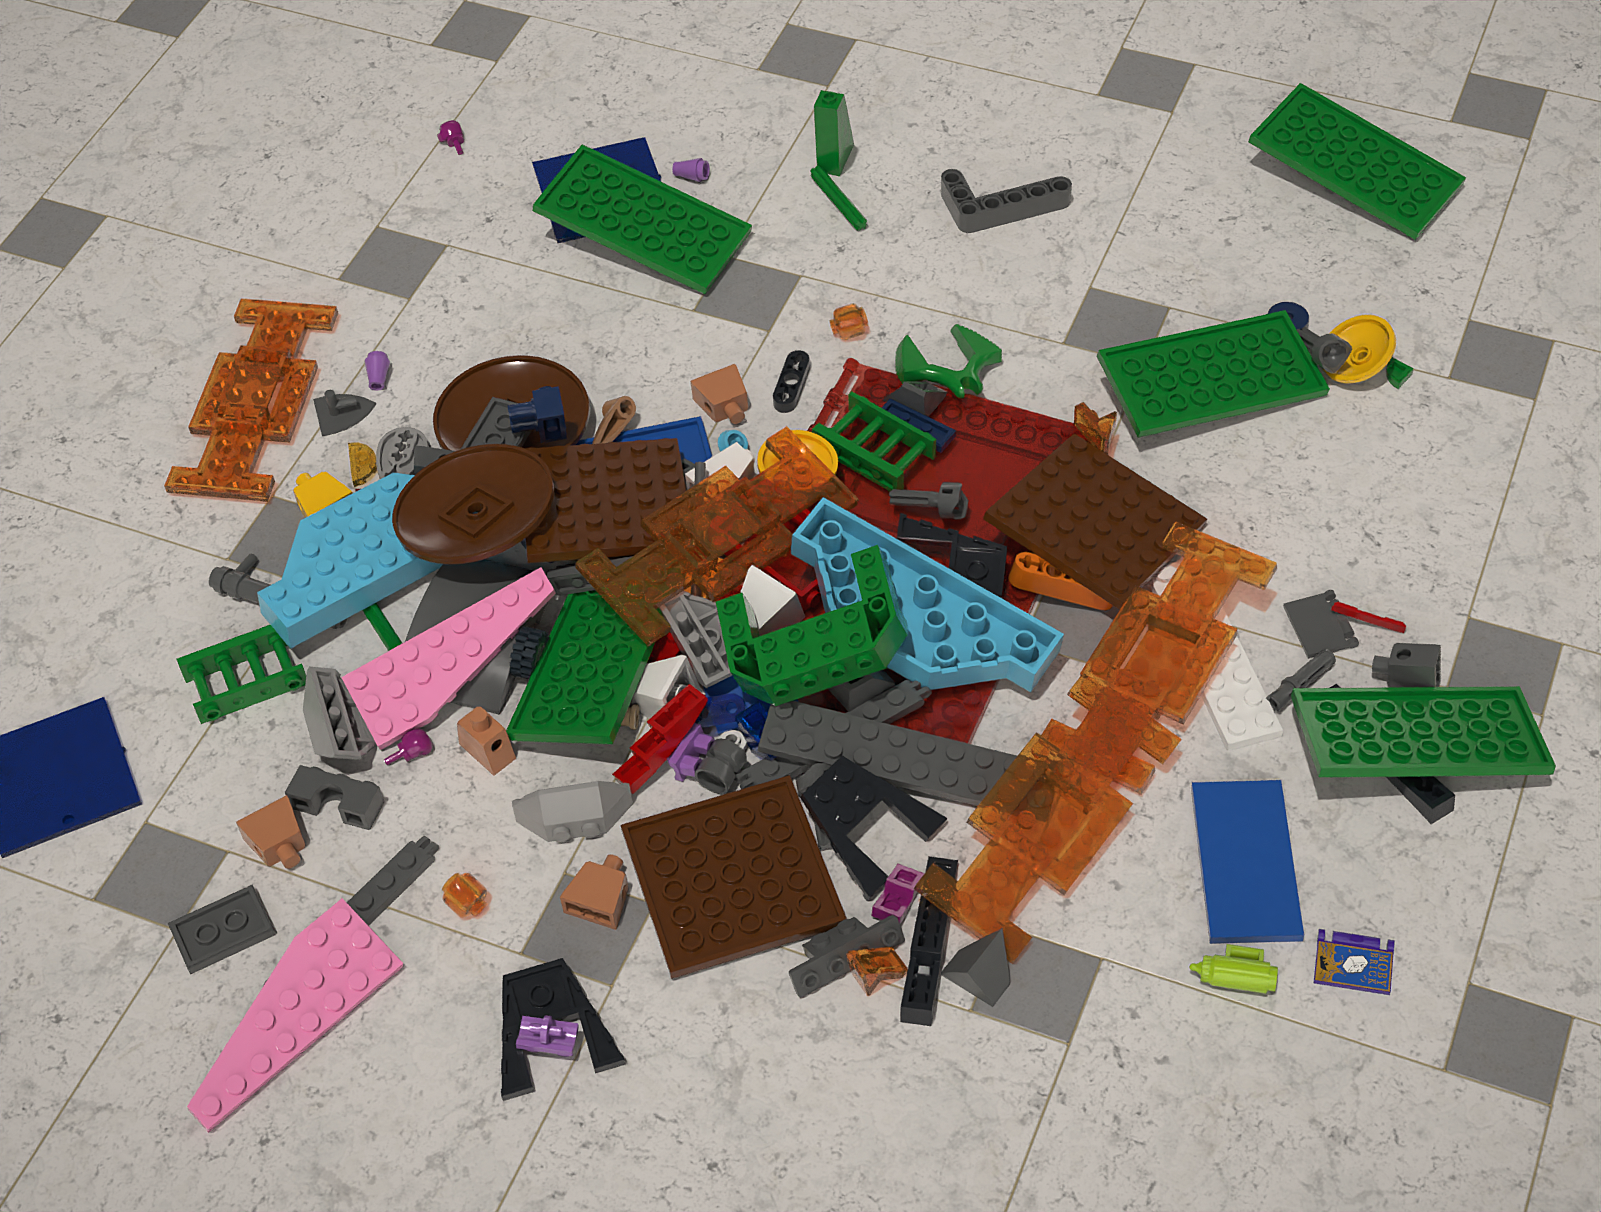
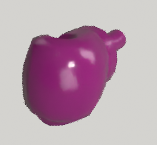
M451 120L441 124L439 128L440 133L437 134L439 142L446 141L449 147L455 146L458 155H462L463 150L460 144L464 142L460 123Z
M422 729L408 731L402 737V742L397 744L399 751L388 756L384 761L386 765H389L401 757H404L406 762L419 755H428L432 750V741Z

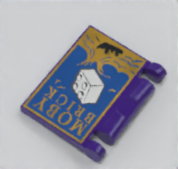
M1325 929L1318 930L1314 984L1390 995L1395 940L1388 939L1386 950L1380 949L1381 939L1377 937L1333 931L1332 940L1324 941Z

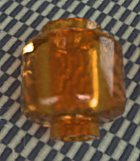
M855 303L836 308L833 312L834 319L829 320L833 334H839L843 340L863 335L866 327L869 326L864 308L859 307Z
M458 872L450 877L442 887L444 892L443 902L460 918L467 917L470 914L475 917L487 905L484 901L487 889L470 873L460 874Z

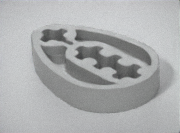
M401 427L389 431L380 439L376 451V466L380 479L391 473L414 475L415 445L429 447L427 439L421 431L411 427ZM403 442H406V444H407V448H405V449H404ZM403 450L404 458L400 459L401 456L399 451Z

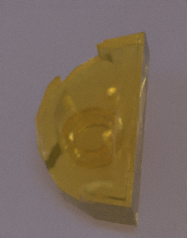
M359 442L348 443L354 487L366 483V479L377 471L374 451L368 445Z

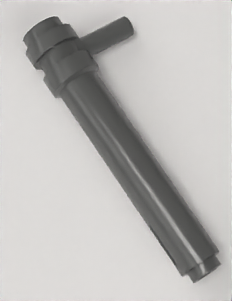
M249 554L236 569L226 566L221 568L215 567L209 576V586L215 592L221 594L228 593L230 597L236 599L244 598L259 603L257 592L271 584L250 578L247 574L258 561L254 554ZM347 619L335 624L330 628H343Z

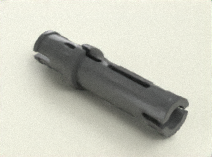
M1322 649L1293 676L1282 680L1279 688L1266 697L1273 710H1281L1291 700L1293 688H1305L1336 662L1334 654L1328 649Z

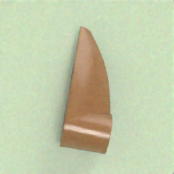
M622 396L604 403L602 407L603 419L596 431L592 444L612 442L622 432L636 412V405L632 398Z

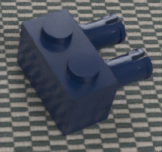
M559 386L541 387L538 390L532 391L533 398L531 401L507 405L512 434L536 430V432H539L541 443L567 439Z

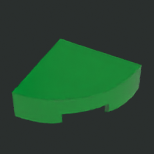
M1392 357L1387 364L1386 377L1392 386L1399 389L1411 377L1414 368Z

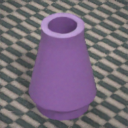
M697 158L674 162L672 172L674 176L701 182L708 179L710 166L707 160Z
M372 351L368 353L364 362L369 388L377 391L384 388L390 360L386 353Z

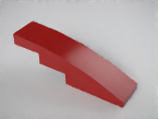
M688 684L647 721L651 729L630 747L633 756L612 774L619 784L629 783L631 794H634L674 752L706 705L707 697L691 684Z

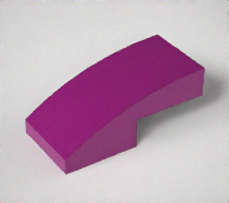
M897 863L886 879L884 891L872 907L871 916L883 920L891 915H895L898 918L899 924H901L919 892L925 873Z

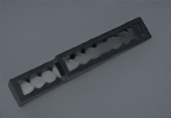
M1335 684V685L1331 686L1330 688H1341V687H1340L1339 685ZM1434 776L1386 777L1430 824L1435 823L1454 811L1455 794Z
M928 856L900 1007V1022L924 1026L932 1025L958 860Z

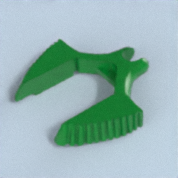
M955 324L950 332L957 340L958 347L969 361L963 370L955 371L934 364H928L909 335H906L896 349L895 371L902 384L904 381L926 380L947 387L958 398H964V389H970L976 395H979L983 391V384L979 374L983 367L1002 362V349L992 341H989V339H985L984 336L977 334L976 331L973 332L972 329L969 330L967 327Z

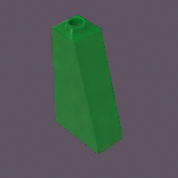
M821 90L814 104L817 165L821 166L829 175L840 176L854 146L845 95Z

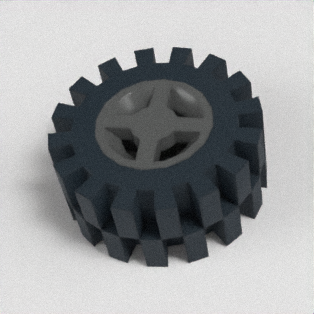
M523 626L519 630V635H516V643H513L510 673H512V676L530 679L549 637L546 631Z

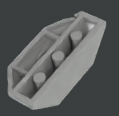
M683 590L657 602L675 643L682 655L687 656L695 677L700 684L708 688L732 676L728 665L716 602L691 595Z
M309 666L306 675L303 713L314 753L330 758L361 759L376 745V742L342 678H340L341 674L336 669Z
M605 781L541 789L527 794L521 799L512 801L516 822L547 842H563L572 838L595 837L598 834H605L633 805L629 783L617 784Z

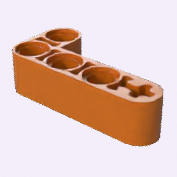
M1022 552L1016 556L1009 574V581L1014 587L1099 610H1109L1113 607L1112 604L1038 555Z

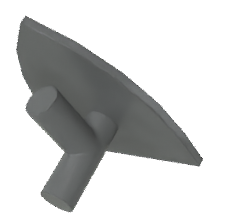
M327 390L324 393L325 396L313 399L322 437L353 427L368 416L376 406V402L365 397L352 394H335L334 390Z

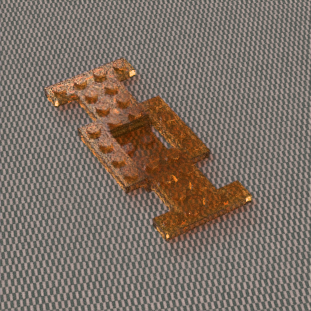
M240 299L234 314L235 322L255 326L247 346L240 345L237 354L218 353L188 426L191 434L208 435L210 438L198 468L172 466L164 485L167 493L268 502L275 484L273 475L253 473L265 441L290 443L318 369L316 360L296 358L308 329L332 331L338 316L337 306ZM278 382H282L272 411L269 413L268 406Z
M787 426L767 438L765 444L780 461L750 480L746 476L739 480L727 466H724L641 520V527L655 542L616 567L599 548L576 562L575 568L647 646H650L670 632L671 625L656 609L695 583L712 602H715L745 581L751 565L762 570L791 550L793 534L783 525L817 501H820L823 497L847 511L857 506L859 499ZM751 535H759L718 562V558Z
M1176 521L1163 540L1162 547L1167 551L1184 557L1161 596L1134 586L1131 596L1122 605L1080 672L1082 680L1102 688V691L1079 728L1076 730L1051 719L1037 741L1038 747L1139 794L1143 793L1155 773V765L1132 754L1154 718L1159 720L1160 716L1163 715L1184 725L1238 635L1237 628L1215 619L1237 581L1240 580L1265 590L1277 570V563ZM1146 625H1148V630L1144 635L1143 639L1134 651L1125 668L1121 669V665L1125 661L1126 657L1130 653L1131 649L1135 645L1136 641L1138 640Z
M1087 670L1083 672L1067 695L1090 711V713L1061 750L1036 732L968 818L966 823L990 841L965 873L957 881L933 863L914 887L915 891L979 939L1002 928L1007 960L1012 964L1032 937L1008 919L1039 878L1062 895H1065L1133 805L1130 800L1113 789L1110 784L1135 751L1140 748L1163 765L1182 740Z

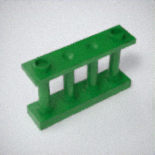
M852 391L848 394L849 412L832 428H827L818 423L812 429V433L825 438L834 447L838 456V462L888 491L904 489V470L921 453L932 460L936 457V438L931 434L921 431ZM857 418L869 423L853 440H848L840 435ZM879 429L890 435L874 452H869L861 447ZM900 441L911 447L895 465L883 460Z
M271 625L176 659L185 682H195L201 701L193 703V706L201 724L214 721L222 716L305 686L306 673L302 663L296 666L292 665L286 650L288 645ZM275 651L282 671L266 676L259 656ZM248 661L255 681L239 686L232 666ZM221 671L228 691L212 696L205 676Z

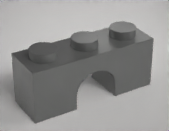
M299 765L285 791V795L289 798L293 810L315 816L318 815L322 806L327 802L333 800L341 801L338 805V810L343 823L366 830L371 829L384 804L380 787L375 783L351 779L345 774L336 775L325 772L315 766L310 768Z

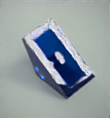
M757 701L736 715L735 721L751 753L771 761L777 756L758 752L768 712Z

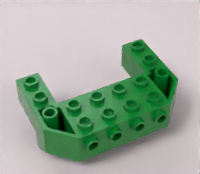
M878 545L851 554L862 601L759 636L754 610L743 593L716 601L730 673L743 692L778 706L887 668L907 637V622L899 608L888 562Z

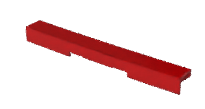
M1339 601L1335 602L1331 608L1334 612L1400 633H1404L1406 625L1401 621L1361 611L1356 607Z

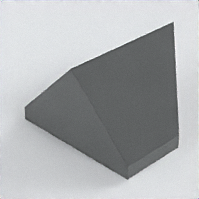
M904 381L900 388L882 400L887 402L889 399H893L929 417L946 397L947 392L928 382Z
M1002 928L958 950L941 972L943 977L992 1007L1010 985Z

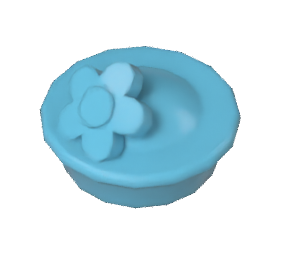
M726 430L718 437L719 450L721 452L736 442L744 449H748L747 438L740 431Z

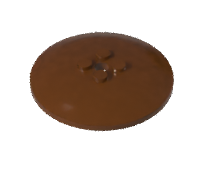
M524 355L491 359L464 371L444 389L433 413V427L436 439L441 449L458 451L463 446L492 397L514 403H524L531 401L533 398L532 391L544 386H559L567 439L541 443L539 432L532 430L522 448L576 445L586 430L590 416V405L586 389L572 371L549 359Z
M484 444L464 448L430 463L405 485L394 505L392 514L393 528L401 545L409 553L422 560L439 564H463L483 560L512 548L529 536L540 525L547 515L554 498L553 478L545 462L538 455L527 449L507 444Z

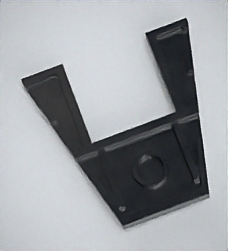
M900 513L897 531L898 540L909 544L951 547L949 569L1002 598L1007 546L973 536V538L959 534L957 530L951 528L945 530L933 526L931 522L922 519L920 521L907 518L906 514Z
M841 756L800 797L820 830L823 829L831 841L830 845L835 853H838L842 858L852 880H856L866 901L886 882L888 875L856 846L847 835L881 801L893 810L925 842L947 820L942 814L844 756Z
M563 958L503 975L501 1097L503 1101L534 1092L523 1049L516 1048L522 1016L544 1018L547 1015L552 1016V1020L565 1022L580 1018L595 1074L626 1065L623 1054L618 1050L613 1038L597 1016V1012L592 1004L589 1003Z

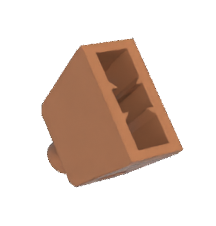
M736 364L690 381L693 400L714 422H720L727 418L733 424L743 421L745 418L744 412L748 409L747 392Z
M476 707L458 721L459 745L493 776L516 759L505 728L482 707Z
M287 795L236 821L243 840L267 866H272L281 861L285 868H293L300 862V856L297 852L303 850L306 845Z
M609 854L603 865L591 861L585 862L560 896L563 912L616 930L628 892L626 874L620 871L623 860L616 855Z

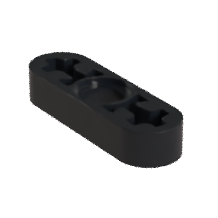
M795 350L787 355L773 393V406L778 412L788 413L796 408L810 370V358L805 351ZM799 362L797 370L795 369L794 365H796ZM790 378L798 380L795 384L785 383ZM785 393H787L789 398L784 401Z

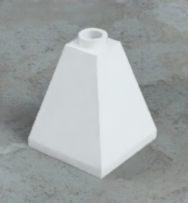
M751 565L740 593L744 594L754 610L759 636L801 622L805 618V614L797 594Z
M680 655L646 664L629 706L632 707L633 704H638L640 713L650 719L688 684H691L702 693L687 656Z

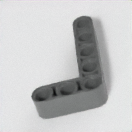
M947 169L941 174V197L958 229L964 233H974L1062 210L1071 203L1072 183L1069 178L1063 176L975 198L959 170Z

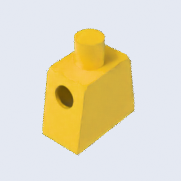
M321 472L314 477H311L309 473L300 474L296 479L298 486L293 490L298 507L304 518L353 494L348 487L327 472Z

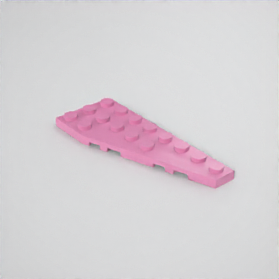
M541 567L341 677L380 750L402 739L408 731L420 729L432 722L438 716L437 712L447 702L450 703L457 696L456 693L468 680L471 682L501 651L500 647L509 638H513L519 632L518 629L530 617L533 618L556 594Z
M343 898L294 937L189 1102L188 1110L208 1133L403 967V962Z

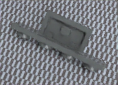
M891 915L867 928L857 918L853 917L841 921L836 927L825 933L812 937L810 941L802 945L805 955L809 960L789 970V976L796 994L802 998L903 943L905 938L898 918L895 915Z

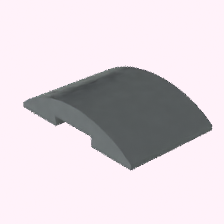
M487 559L463 564H442L417 608L405 642L533 571ZM548 602L518 630L522 629L523 626L533 628L535 623L539 624ZM516 635L513 638H509L500 647L501 651L471 682L469 680L456 693L457 696L451 703L471 708L482 707L486 712L500 715L516 676H512V673H510V661L512 660L510 655L513 652V643H516Z

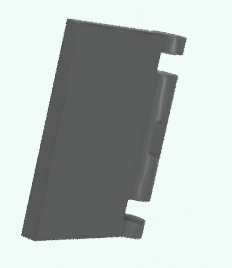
M1327 590L1325 593L1287 602L1283 605L1308 659L1315 657L1322 649L1335 652L1346 648H1355L1359 645L1357 637H1353L1355 633L1347 616L1331 610L1332 605L1339 601L1335 599L1336 594L1334 590Z

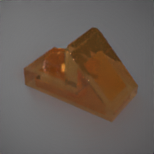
M1084 402L1076 405L1074 425L1093 446L1108 455L1115 432L1117 412L1114 411L1099 418L1097 413L1091 410Z
M893 947L848 951L846 954L851 973L867 996L871 995L881 980L903 978L908 971V968Z

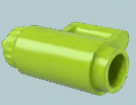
M1226 944L1225 956L1217 954L1213 956L1205 955L1203 956V961L1197 964L1192 963L1189 966L1190 970L1196 971L1201 975L1200 981L1209 983L1211 986L1267 994V991L1275 992L1278 967L1270 966V962L1263 961L1264 949Z

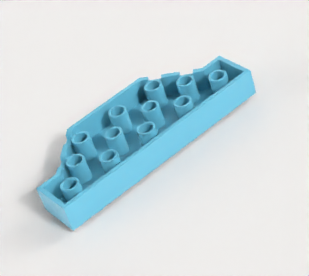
M391 473L300 520L282 580L257 592L261 614L290 649L442 566V564L422 560L409 553L399 542L393 528L392 514L395 502L402 489L415 475Z
M824 497L792 535L791 554L814 567L825 613L862 601L851 554L875 545L880 547L888 562L899 608L907 622V637L887 667L912 682L915 680L920 682L922 688L927 686L930 690L1007 678L1031 692L1060 652L1064 637L1062 632Z

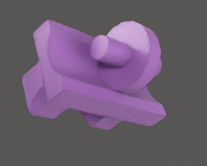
M693 724L674 752L667 758L669 765L676 773L674 777L677 781L683 782L687 776L695 777V771L702 761L699 756L701 754L706 755L715 741L714 737L704 734L700 724Z
M547 1015L544 1018L522 1016L516 1048L524 1049L528 1052L537 1053L539 1051L557 1054V1056H573L579 1029L578 1023L552 1020V1016Z

